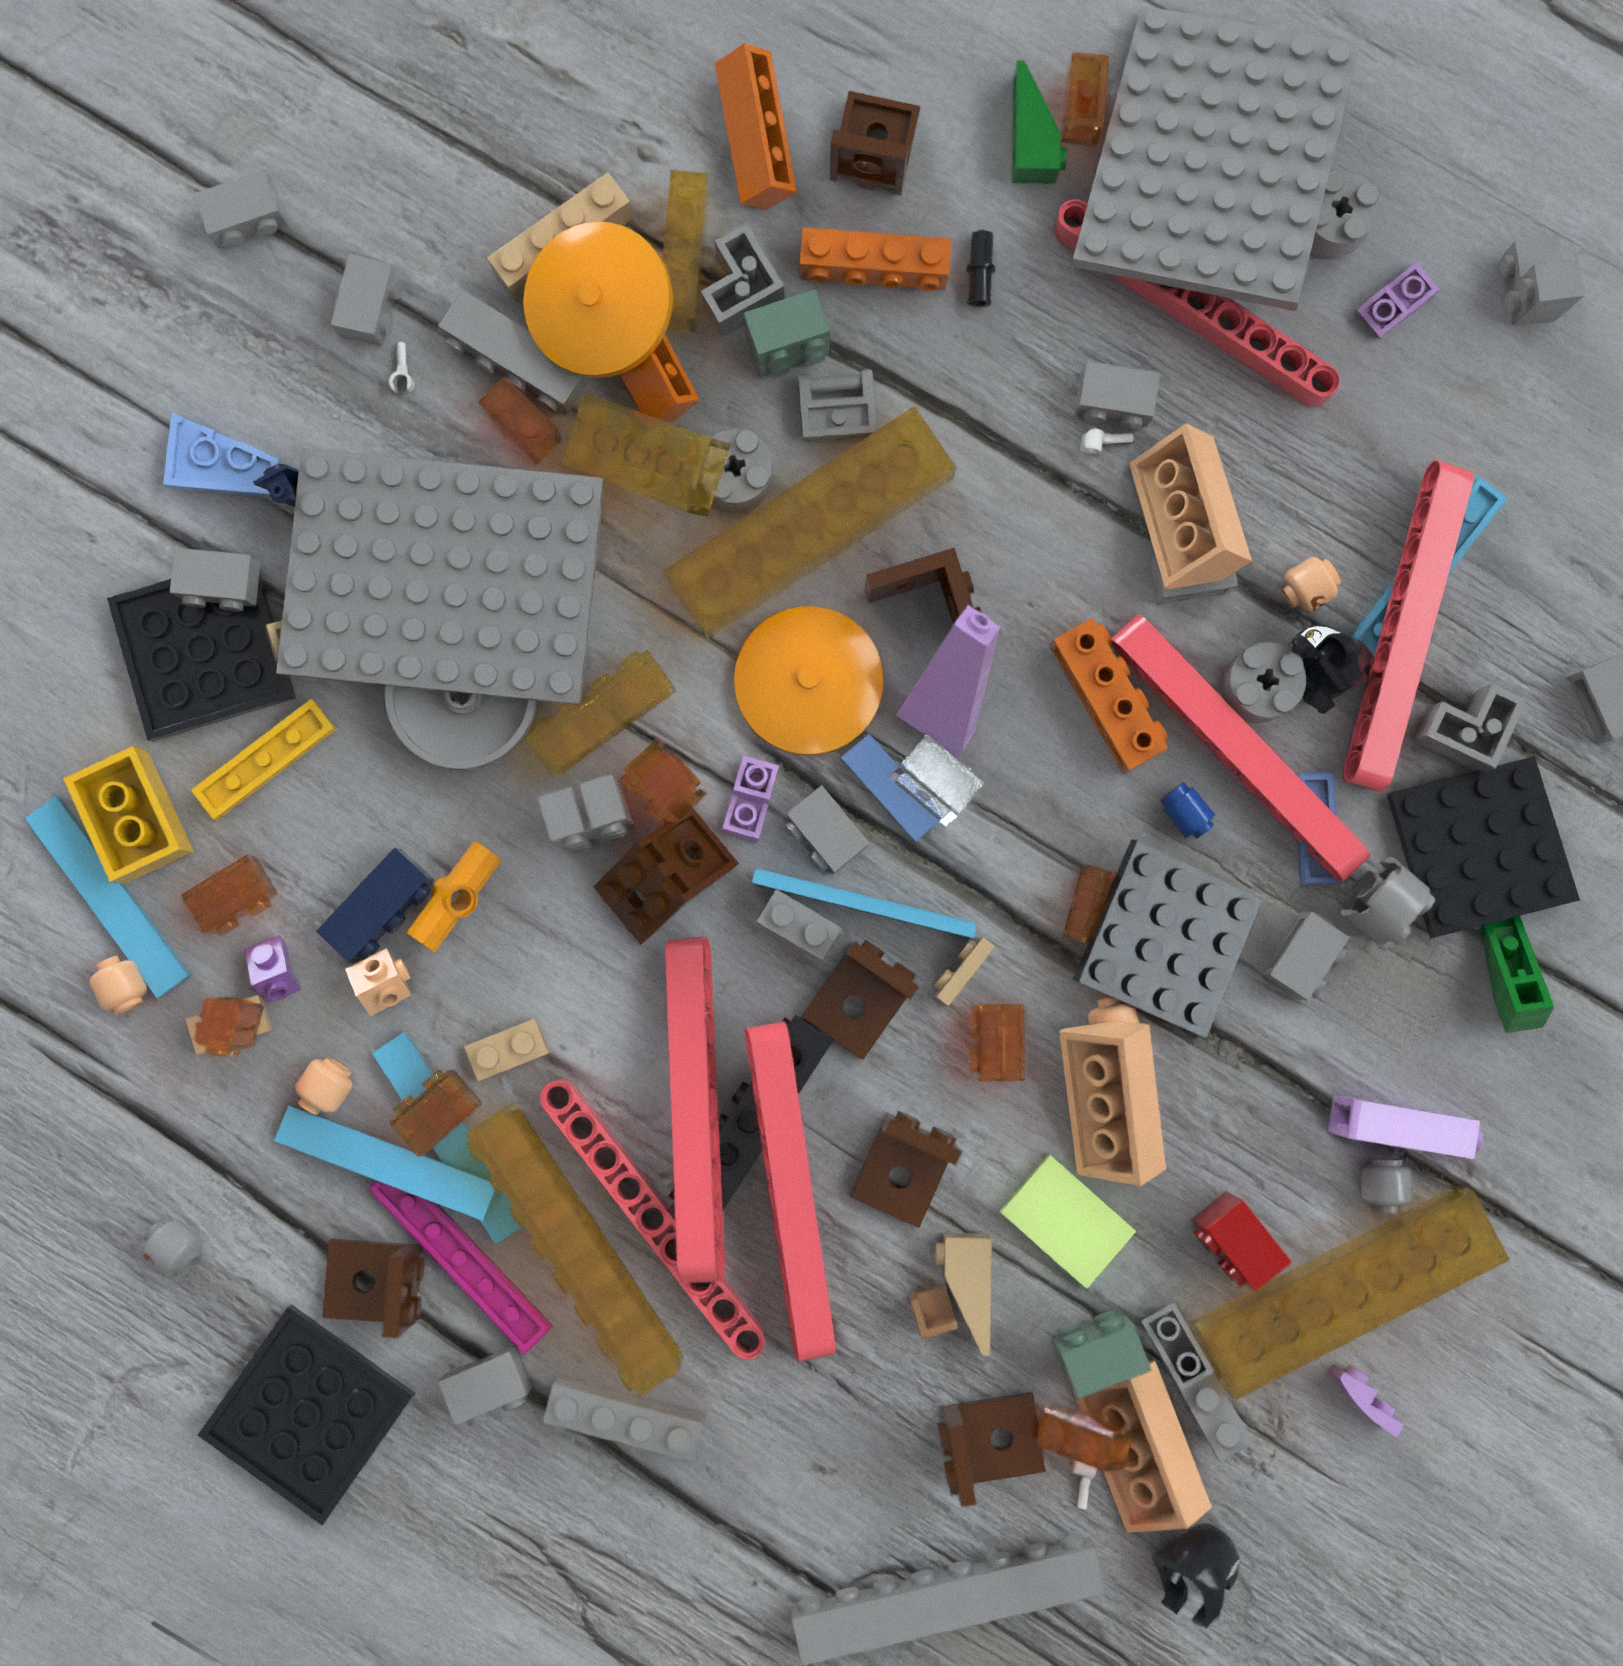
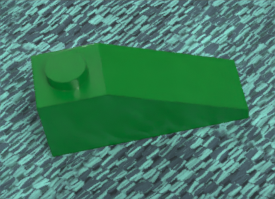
M1017 60L1013 76L1012 183L1056 184L1059 171L1066 169L1067 148L1060 147L1061 133L1025 60Z
M1518 916L1480 926L1493 998L1505 1032L1511 1033L1543 1028L1554 1009V1004L1521 917Z

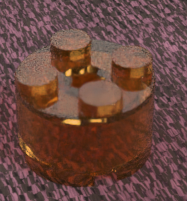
M656 738L624 767L625 774L620 779L634 795L639 793L646 798L649 803L645 808L658 823H667L669 821L674 824L706 797L708 792L706 789H696L701 783L696 775L674 751L668 754L665 749L662 750L661 748L666 743L660 738Z

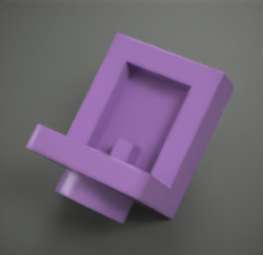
M280 935L244 949L251 986L265 1002L281 1000L289 994L301 990L300 982L291 970L286 942Z

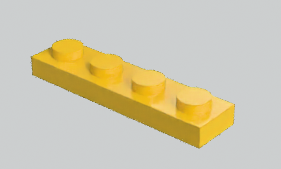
M311 698L191 789V791L211 818L218 821L329 737L337 728L318 703Z

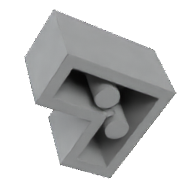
M747 223L714 241L716 258L727 276L701 290L703 307L721 337L745 324L744 312L785 299L784 284Z
M1559 236L1515 241L1502 254L1500 274L1502 278L1506 279L1507 294L1505 297V308L1507 313L1511 314L1512 326L1556 321L1585 296L1579 259L1563 261Z
M1491 684L1476 691L1467 713L1444 702L1437 703L1427 708L1413 741L1475 771L1485 772L1496 769L1527 700Z

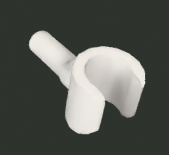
M398 342L396 343V371L391 374L389 384L392 390L397 393L398 379L406 377L407 390L411 392L415 387V382L407 372L406 343Z
M1091 429L1082 436L1080 451L1086 454H1100L1102 443L1133 442V433L1109 434L1104 433L1100 429Z
M1077 1451L1071 1465V1472L1081 1476L1077 1507L1079 1509H1087L1089 1485L1096 1474V1465L1092 1455Z

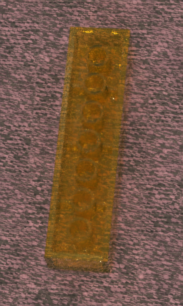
M913 406L663 571L667 581L703 635L709 640L952 480L956 466L916 407Z
M515 1102L504 1107L467 1132L466 1135L470 1141L466 1145L471 1155L477 1162L484 1161L491 1172L488 1175L491 1185L499 1195L505 1193L513 1206L509 1210L514 1220L520 1227L527 1226L534 1237L531 1240L534 1250L542 1260L548 1258L556 1271L552 1273L554 1280L564 1293L570 1291L578 1303L574 1308L581 1321L586 1326L591 1323L598 1333L599 1337L596 1338V1342L600 1350L608 1359L613 1356L621 1368L618 1371V1375L627 1390L632 1391L635 1389L639 1397H641L678 1372L684 1354L518 1104Z
M1457 1185L1267 1282L1256 1292L1252 1290L1191 1321V1324L1224 1390L1234 1400H1237L1509 1261V1258L1474 1190Z

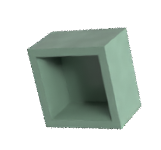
M816 288L744 312L746 339L760 378L767 375L770 378L780 377L788 373L791 367L804 363V366L818 364L830 353V328Z
M1115 1310L1101 1313L1094 1317L1095 1323L1082 1328L1080 1324L1067 1326L1058 1331V1337L1052 1339L1067 1382L1078 1399L1152 1371L1135 1325L1123 1312L1116 1314Z

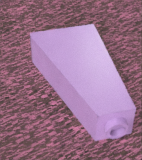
M968 605L952 626L896 714L900 719L956 757L960 756L975 734L1000 626L991 621L985 614L976 611Z
M1333 1095L1328 1132L1349 1139L1475 1159V1152L1480 1149L1483 1139L1482 1130L1479 1128L1480 1121Z

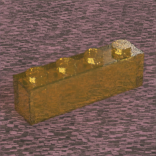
M670 171L662 257L670 276L673 292V307L667 328L668 331L697 333L710 195L708 173Z
M648 650L642 654L639 651L630 654L620 663L623 668L612 676L605 673L590 684L592 690L582 697L581 705L563 703L559 707L562 712L551 720L548 717H544L530 727L529 731L531 734L525 740L554 778L559 777L676 692L674 685Z

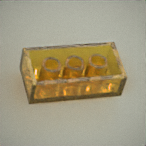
M583 392L561 465L589 476L603 477V481L681 511L708 517L731 444L614 401Z

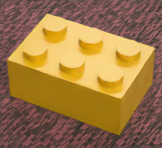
M131 746L63 778L110 882L127 884L194 852L149 751Z

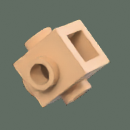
M387 948L345 969L356 997L370 1016L388 1007H392L411 996L406 983L407 980L411 979V975L404 961L401 958L395 961Z

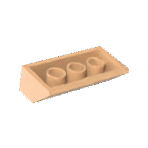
M1186 423L1129 463L1165 588L1175 589L1220 581L1252 562L1213 436Z
M1112 1021L1060 1030L1077 1175L1136 1186L1144 1185L1166 1170L1149 1024Z
M1148 1361L1152 1371L1079 1399L1075 1395L1127 1533L1188 1529L1212 1508L1156 1361Z

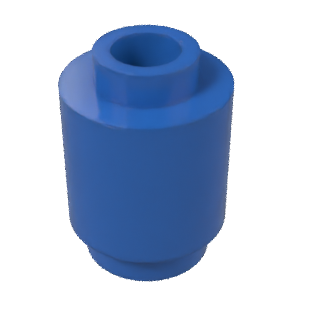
M1185 782L1178 785L1160 800L1166 807L1163 811L1185 838L1193 835L1198 839L1214 826L1210 820L1215 816V813L1194 787L1189 789Z

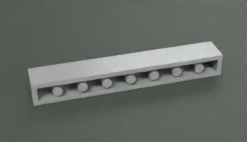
M1079 1534L1070 1535L1061 1539V1543L1046 1547V1544L1043 1543L1032 1544L1025 1547L1022 1553L1009 1555L1007 1552H998L987 1556L984 1562L971 1564L970 1561H960L951 1564L948 1567L949 1570L933 1573L932 1570H922L913 1573L911 1579L896 1582L895 1579H883L874 1583L873 1588L858 1591V1588L851 1587L842 1589L835 1594V1597L821 1600L818 1596L804 1598L798 1602L797 1606L792 1607V1623L802 1666L1105 1595L1106 1590L1096 1548L1090 1537L1084 1538L1083 1535Z

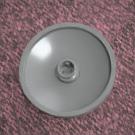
M385 686L386 711L398 738L418 757L436 766L452 770L482 768L498 762L510 754L527 735L535 718L538 703L535 700Z

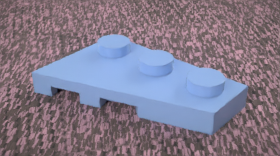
M171 412L164 486L170 489L270 497L268 490L254 485L253 481L264 476L263 472L267 468L282 464L279 458L238 440L235 441L217 433L213 429L185 419L183 416Z

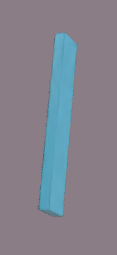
M1480 476L1476 477L1473 481L1449 573L1508 499ZM1394 581L1350 635L1364 642L1373 655L1376 651Z
M54 796L25 818L128 960L136 963L143 980L157 999L163 998L192 976L125 884L109 881L89 835L61 797Z
M761 869L755 870L752 879L753 885L773 890L777 889L781 892L969 939L974 938L977 926L973 922Z
M403 1032L373 1052L374 1058L440 1160L445 1164L500 1184L487 1220L481 1221L494 1243L498 1244L528 1224L529 1220L407 1032Z
M288 1105L274 1140L277 1143L481 1221L487 1220L500 1184L319 1115H313L308 1111Z

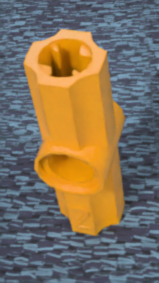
M473 841L450 874L439 878L434 883L431 889V900L406 933L435 953L461 917L470 915L475 910L478 904L477 894L502 860L480 843ZM458 890L457 898L450 903L452 894Z

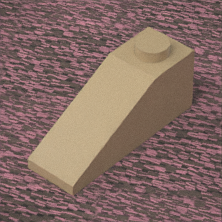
M943 1233V1243H936L935 1247L936 1266H942V1272L982 1356H990L992 1238L988 1233Z

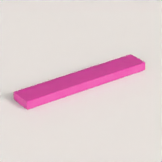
M377 1180L367 1188L523 1355L553 1328L550 1321L439 1204Z

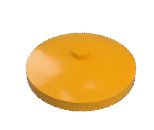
M584 223L558 234L541 250L534 260L525 283L524 315L534 342L551 361L569 372L584 377H612L638 366L660 344L672 314V284L662 258L639 234L614 223Z
M816 606L790 608L776 613L763 621L744 642L737 658L734 674L736 699L740 711L750 728L769 745L781 751L802 756L828 754L847 746L857 739L869 726L878 710L884 681L881 659L868 634L849 617L837 611Z

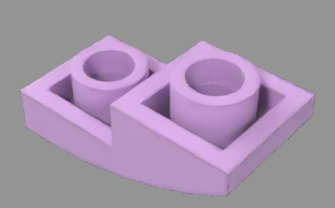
M1415 262L1359 307L1357 312L1377 336L1382 338L1439 292L1440 289L1421 266Z
M743 756L722 833L758 843L779 765Z
M1333 1364L1330 1372L1349 1400L1380 1427L1398 1438L1404 1423L1393 1416L1396 1411L1395 1408L1375 1397L1378 1391L1367 1384L1369 1376L1350 1365L1347 1366L1346 1370H1343Z

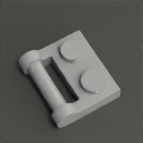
M861 370V374L813 378H810L809 374L798 375L803 441L877 436L872 370ZM862 389V397L811 400V393Z

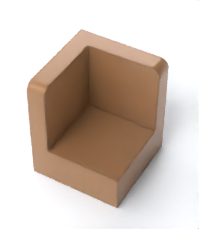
M945 1283L909 1294L921 1339L959 1328Z

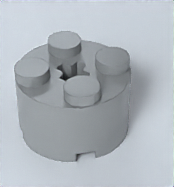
M1330 170L1311 249L1312 255L1322 259H1337L1353 252L1361 245L1375 226L1379 216V191L1374 184L1369 183L1365 178L1353 172Z
M727 429L716 433L702 444L697 460V472L702 492L707 500L730 513H744L758 507L767 496L773 482L772 459L765 443L753 431ZM737 466L741 475L734 477L733 473L730 472V468Z
M1271 642L1258 643L1245 649L1226 666L1221 679V693L1224 700L1243 720L1251 723H1266L1291 711L1300 702L1306 687V674L1302 658L1289 648ZM1261 676L1269 684V688L1263 690V683L1257 682V679Z
M1388 857L1379 862L1384 868L1376 874L1370 869L1356 882L1344 900V903L1349 906L1348 910L1341 909V914L1378 945L1389 941L1397 945L1404 941L1412 930L1409 925L1418 915L1426 913L1435 902V898L1430 894V889L1394 857Z

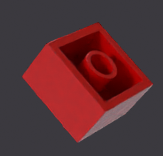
M1227 1191L1191 1219L1198 1227L1193 1232L1194 1235L1208 1251L1210 1250L1215 1256L1219 1254L1222 1259L1217 1264L1231 1281L1234 1280L1239 1287L1245 1284L1256 1292L1292 1263L1244 1200Z

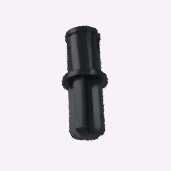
M982 229L972 233L970 264L966 267V271L970 273L968 304L974 307L991 305L992 274L996 271L995 265L992 264L994 235L991 231Z

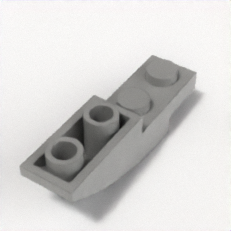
M1175 1302L1142 1320L1141 1323L1161 1361L1219 1462L1253 1445L1254 1442L1215 1376L1212 1366Z

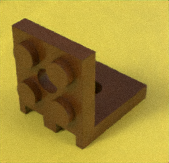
M849 91L840 131L834 130L831 140L830 181L837 182L838 176L858 180V187L873 190L874 184L895 188L894 194L901 196L921 106ZM872 129H880L885 132L887 138L886 140L867 137L866 135Z
M955 548L866 575L864 590L868 603L939 582L953 625L968 605L982 613L980 607H973L970 595L974 593L972 579L968 571L962 572Z
M691 806L638 841L593 887L641 945L651 938L689 901L731 872L739 863ZM684 848L689 849L694 854L695 860L687 856ZM635 888L641 892L644 900L638 897Z
M864 940L862 945L856 941L853 942L802 1014L804 1019L862 1060H864L906 998L911 999L920 987L913 982L917 976L899 962H896L891 967L881 959L885 953L868 940ZM850 996L860 997L865 1004V1010L858 1018H850L843 1012V1003Z
M898 1110L896 1116L886 1112L852 1188L850 1197L920 1228L948 1162L957 1165L962 1150L955 1143L957 1139L954 1138V1135L934 1126L931 1132L920 1127L921 1122H919V1119ZM904 1166L910 1171L911 1178L906 1186L895 1187L890 1183L889 1173L894 1167Z
M346 1239L329 1240L322 1318L383 1322L382 1337L399 1338L420 1318L422 1299L417 1296V1292L419 1291L420 1281L423 1279L425 1259L420 1258L423 1247L420 1244ZM361 1270L371 1272L375 1278V1285L370 1291L361 1290L356 1284V1275Z
M1032 1392L942 1406L944 1422H937L939 1437L944 1456L950 1455L951 1459L944 1461L946 1480L950 1496L958 1495L961 1508L977 1505L974 1491L975 1483L1046 1472ZM998 1428L1008 1429L1012 1434L1010 1443L1005 1447L994 1446L990 1441L994 1430Z

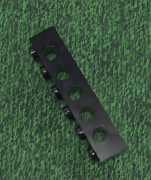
M795 1014L792 1020L784 1017L782 1022L786 1023L791 1046L799 1049L802 1055L801 1062L794 1067L799 1094L834 1040ZM745 1081L741 1083L731 1099L737 1105L729 1117L724 1113L719 1117L720 1145L731 1143L737 1147L739 1152L738 1159L732 1163H725L720 1160L723 1210L762 1151L759 1126L753 1131H745L738 1123V1116L742 1112L753 1111L756 1113L752 1082L750 1085ZM673 1188L668 1197L674 1200L669 1210L675 1213V1194Z

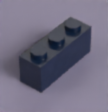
M394 847L316 932L348 962L358 963L360 959L364 960L370 955L375 954L380 947L377 941L386 932L392 934L403 924L406 919L403 914L412 904L418 906L431 893L429 886L434 882V879L402 849Z

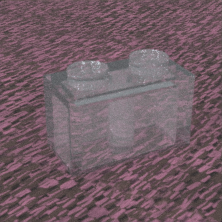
M928 734L914 746L889 777L945 826L962 812L984 784L976 776L972 768L959 762L947 751L944 744L932 739Z

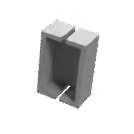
M613 773L580 783L579 787L582 797L575 798L571 786L537 797L550 842L568 851L571 850L572 853L594 847L592 841L600 837H604L608 842L630 836L628 830L636 827L624 785Z

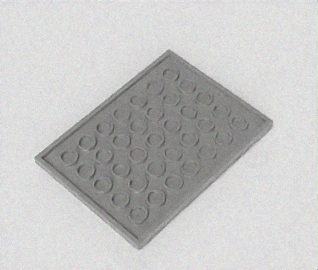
M1141 5L1073 256L1072 267L1296 311L1360 44Z
M301 448L276 673L295 677L581 705L604 493V478Z

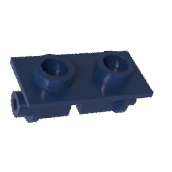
M277 464L267 468L263 472L264 476L253 481L254 485L268 490L270 497L275 502L295 507L298 469L286 464Z

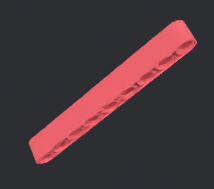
M1071 199L1061 206L1054 225L1056 238L1073 251L1076 249L1088 205L1079 199ZM1073 217L1080 222L1081 226H1068L1064 219ZM1109 274L1303 404L1310 407H1319L1338 390L1340 376L1333 366L1232 299L1177 287L1164 289L1157 283ZM1187 299H1198L1202 303L1203 309L1192 308ZM1218 319H1228L1233 324L1234 329H1223ZM1249 339L1260 340L1264 345V350H1255L1250 345ZM1280 360H1290L1294 364L1295 371L1285 370ZM1312 379L1321 381L1325 385L1326 392L1317 391L1312 385Z
M1434 460L1430 463L1421 482L1374 654L1375 663L1370 669L1343 769L1344 781L1378 792H1383L1388 788L1395 772L1474 481L1472 471L1440 460Z
M1137 614L1111 638V646L1299 843H1301V840L1307 843L1309 853L1332 877L1343 883L1371 856L1364 844L1150 622Z
M704 936L668 940L665 947L677 1268L679 1279L682 1283L722 1281L725 1273L712 959L708 938Z
M784 1021L745 1028L746 1047L793 1352L797 1362L834 1355L836 1353V1345L788 1029Z
M557 1079L548 1083L542 1089L540 1100L550 1118L737 1357L744 1360L758 1357L765 1345V1330L760 1321L725 1276L722 1281L710 1282L705 1287L680 1281L677 1257L672 1256L667 1250V1242L676 1238L675 1213L669 1210L670 1206L577 1086L567 1079ZM560 1086L567 1090L569 1101L565 1107H558L552 1103L550 1094L554 1087ZM577 1117H586L591 1121L593 1130L590 1136L582 1137L575 1132L574 1121ZM608 1147L615 1152V1165L606 1167L599 1163L597 1159L599 1148ZM631 1177L638 1181L640 1185L639 1194L634 1197L623 1194L620 1189L621 1180ZM648 1208L659 1209L663 1214V1223L657 1227L649 1226L644 1220V1211ZM722 1299L729 1300L733 1303L735 1312L729 1317L719 1316L714 1310V1304ZM744 1330L753 1331L759 1338L758 1343L753 1347L742 1346L737 1339L740 1332Z

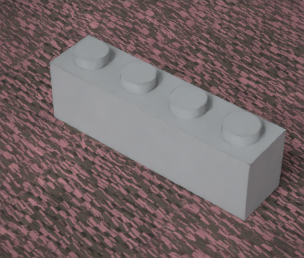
M463 289L438 325L445 338L443 342L450 349L461 355L464 351L476 357L474 362L491 374L495 370L507 377L505 381L511 387L521 393H525L526 390L538 396L537 401L551 412L555 413L559 409L568 415L591 380V377L574 374L551 361L534 342L529 330Z
M558 1374L551 1388L543 1423L693 1462L705 1413Z

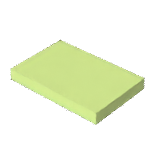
M1050 1154L1047 1155L1000 1209V1212L1086 1289L1137 1232Z

